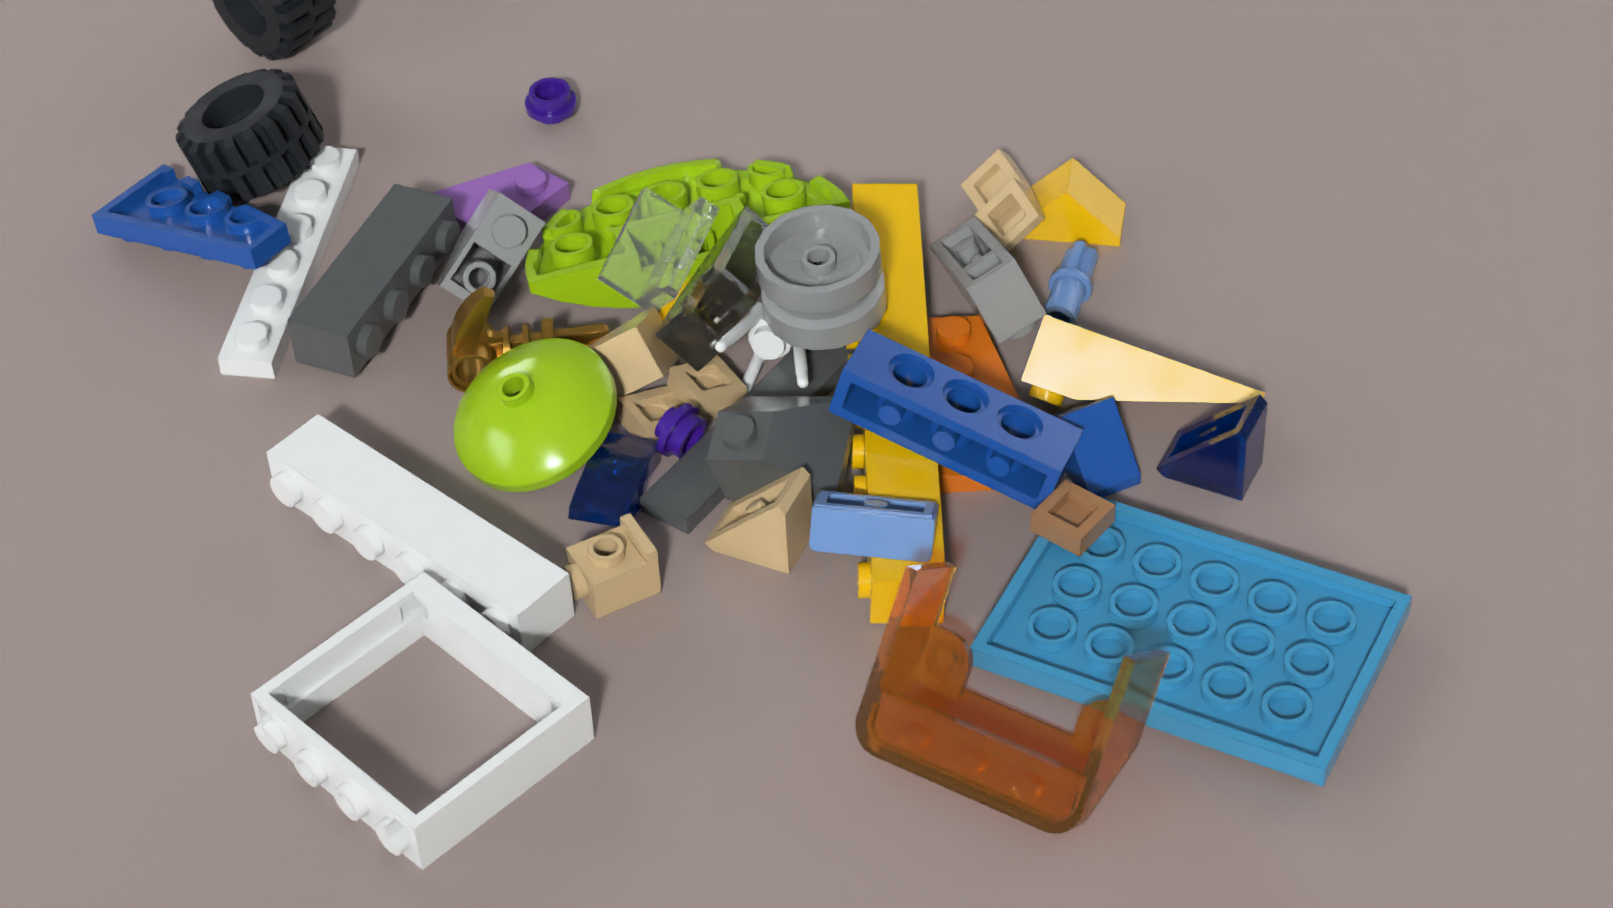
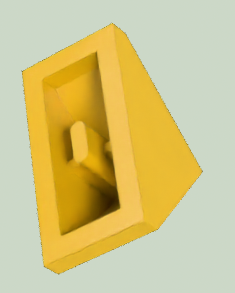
M1071 158L1031 186L1042 208L1045 219L1023 239L1068 243L1085 241L1086 244L1120 247L1126 203L1076 159Z

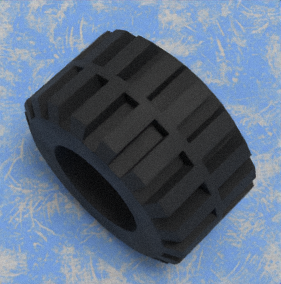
M212 0L218 14L231 33L245 47H249L254 54L260 57L264 56L268 60L273 61L283 59L332 26V20L336 16L335 0Z
M266 68L258 69L249 73H243L219 84L204 94L184 114L185 117L179 122L177 127L178 133L175 135L176 142L208 194L218 190L229 195L231 202H237L242 199L244 201L255 199L287 184L307 168L310 161L320 151L319 145L324 141L323 128L292 75L275 68L266 70Z

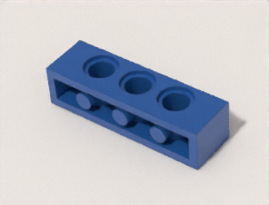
M870 329L867 330L843 368L828 409L829 412L1033 509H1036L1059 485L1083 432L1082 429Z

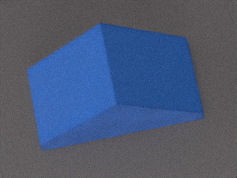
M1114 397L1082 403L1053 414V416L1083 430L1065 471L1074 484L1097 496L1107 497L1141 483V473Z

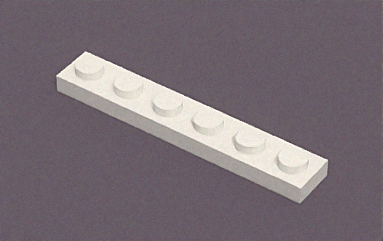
M320 146V151L310 161L307 168L292 179L276 219L286 223L291 243L274 255L267 265L256 270L254 269L217 358L221 375L276 378L291 340L287 320L311 290L360 166L357 149Z

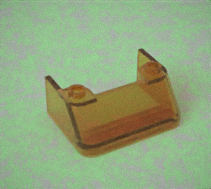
M946 561L906 566L856 716L855 731L859 743L874 757L1044 832L1060 834L1080 827L1089 818L1136 750L1170 653L1161 649H1154L1124 656L1110 698L1089 704L1081 712L1072 735L965 689L973 666L970 646L960 634L938 624L957 566Z

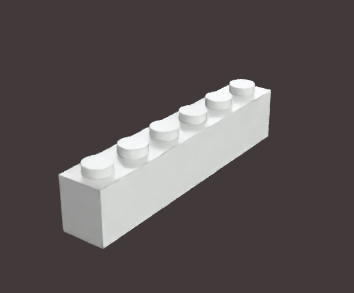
M317 414L266 452L272 476L270 487L281 503L288 507L295 506L312 517L323 531L329 534L336 533L354 545L356 550L367 560H377L395 572L404 584H407L422 572L427 573L529 652L575 615L568 572L321 415Z

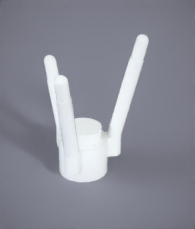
M754 302L749 314L729 330L715 345L717 352H724L749 331L748 341L754 354L742 379V382L747 386V393L753 388L764 361L783 357L791 348L790 344L775 336L764 319L761 302ZM793 346L797 384L800 388H806L809 383L806 349Z

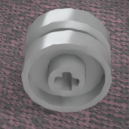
M833 205L802 207L778 217L763 230L755 244V265L758 283L761 286L764 319L773 334L791 346L814 351L838 349L862 340L868 329L874 330L879 325L887 310L884 271L882 270L879 234L869 219L852 209Z

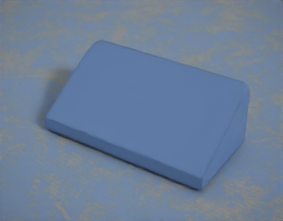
M821 490V492H818L812 506L810 549L827 553L928 562L933 553L939 504L931 501Z

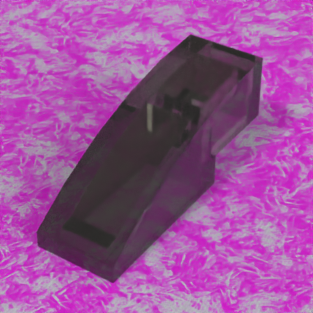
M747 206L739 212L702 261L655 334L657 338L697 372L720 353L715 349L716 343L739 322L743 314L756 304L761 294V286L758 283L755 265V244L768 224Z

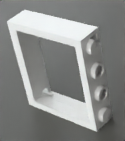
M425 572L419 574L250 694L258 724L253 729L262 745L271 753L276 754L280 751L294 763L300 776L310 786L317 787L320 784L332 794L336 803L348 818L353 821L362 819L376 831L379 840L390 853L396 856L404 854L422 870L595 739L589 696ZM425 635L535 720L537 724L418 814H415L307 726L304 721Z

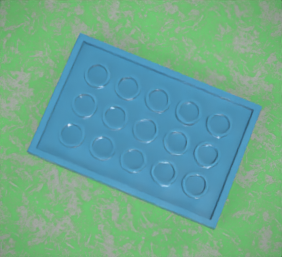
M1101 497L1115 504V522L1080 557L1038 536L969 648V665L1324 787L1410 614L1412 596Z

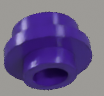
M549 77L534 82L530 86L529 94L525 99V109L528 116L544 124L560 123L569 118L577 108L575 93L570 89L569 84L560 78Z
M685 403L678 409L676 407L669 408L662 415L655 428V436L658 437L657 451L666 457L675 455L680 459L704 436L707 421L699 416V409L691 403Z

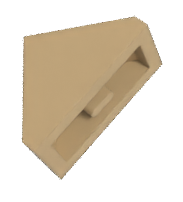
M655 306L645 310L587 346L601 357L612 373L617 389V398L664 377L669 368L681 357Z
M801 467L730 503L704 543L714 552L789 574L810 540L812 515L811 475Z

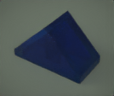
M1258 395L1177 431L1156 469L1165 478L1242 501L1263 463L1268 403L1261 395Z

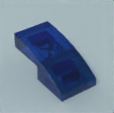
M608 432L605 440L588 460L581 474L569 506L568 519L618 527L620 526L621 516L631 513L634 517L641 508L639 498L643 495L644 483L661 462V453L657 451L658 440Z

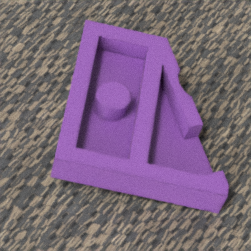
M530 162L432 192L453 199L455 219L460 225V234L489 189L500 192L541 220L547 218L571 199L569 183Z

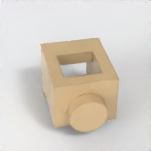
M631 513L620 517V526L566 548L568 565L562 567V569L570 575L572 598L575 601L583 599L596 619L662 592L657 549Z

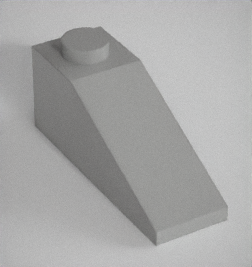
M975 216L929 245L975 314L980 316L986 329L998 344L1005 340H1016L1025 336L1034 329L1037 320L1047 315L1016 260Z

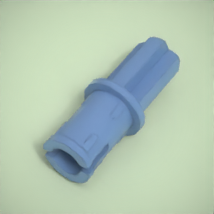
M1076 241L1072 248L1066 250L1060 268L1054 271L1049 279L1048 288L1050 295L1044 307L1048 316L1073 325L1077 323V316L1082 303L1088 301L1092 294L1093 285L1091 277L1098 260L1096 249L1087 247L1085 241Z

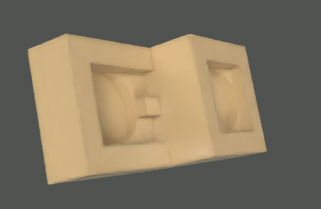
M1001 149L994 152L961 184V187L978 210L974 214L975 217L1008 252L1045 219L1042 208L1022 172L1011 156Z
M717 355L670 367L666 386L618 397L615 417L637 443L645 449L657 445L658 437L655 436V428L662 415L669 408L676 407L678 409L685 403H691L699 409V416L708 423L717 417L718 411L740 401L747 393V386Z

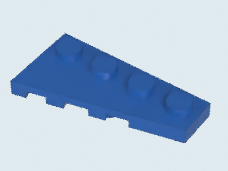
M162 164L92 214L98 234L120 238L126 242H138L159 247L165 251H177L199 256L205 260H216L238 265L244 269L256 270L267 265L274 255L291 243L286 223L247 204L235 207L232 205L230 196L218 190L208 194L203 191L200 181L190 176L180 180L176 178L174 169L165 164Z

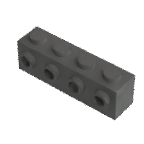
M394 184L287 320L296 362L355 378L369 358H374L377 355L384 338L396 323L404 319L408 306L420 290L430 284L435 270L447 254H451L460 236V225L455 219L452 198L399 184Z

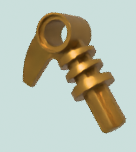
M482 286L462 302L453 318L452 325L446 332L447 378L455 389L465 393L479 372L495 358L514 347L547 338L568 339L589 346L610 333V329L606 324L555 329L554 319L549 317L543 318V321H541V331L533 332L529 323L521 324L522 334L513 335L509 325L502 326V330L495 331L494 327L487 322L495 297L494 290Z

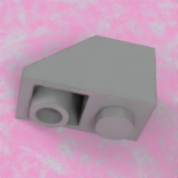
M489 189L461 232L438 285L463 301L480 287H487L494 290L493 305L546 222L500 192Z

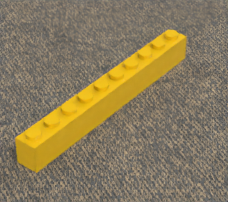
M852 184L851 209L869 219L878 232L880 240L887 310L879 325L872 331L930 358L917 184ZM861 340L846 345V349H856ZM848 354L847 362L852 356V354ZM856 425L855 428H860L861 434H854L851 468L862 469L863 475L853 476V494L931 501L939 504L933 553L930 561L915 562L867 557V562L857 563L858 599H869L870 624L943 623L947 580L938 463Z

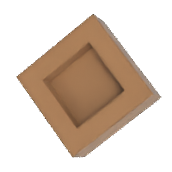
M1065 479L1031 513L1030 531L1080 557L1115 522V504Z

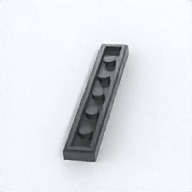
M846 346L838 349L815 351L806 349L809 380L806 388H800L797 384L792 349L743 398L747 396H827L837 386L842 370L847 363L848 354H853L855 349H846ZM715 425L639 498L641 512L689 534L725 498L706 462Z

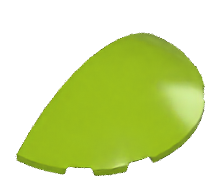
M716 158L686 161L647 169L594 189L592 191V203L580 211L563 208L554 215L542 228L544 240L539 249L528 250L525 262L528 286L532 294L560 302L605 308L660 306L662 301L695 272L707 270L710 267L723 269L731 275L739 286L757 278L755 244L763 230L778 217L807 206L833 205L851 209L850 200L837 186L822 176L818 175L811 179L810 182L794 177L790 165L775 161L756 159L754 163L747 166V170L723 168L720 160Z

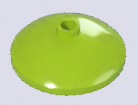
M547 338L534 340L501 354L479 372L465 391L457 408L454 419L453 439L456 452L462 464L479 482L493 489L506 492L533 491L550 486L568 477L595 454L612 426L617 407V389L612 373L595 351L582 343L568 339Z

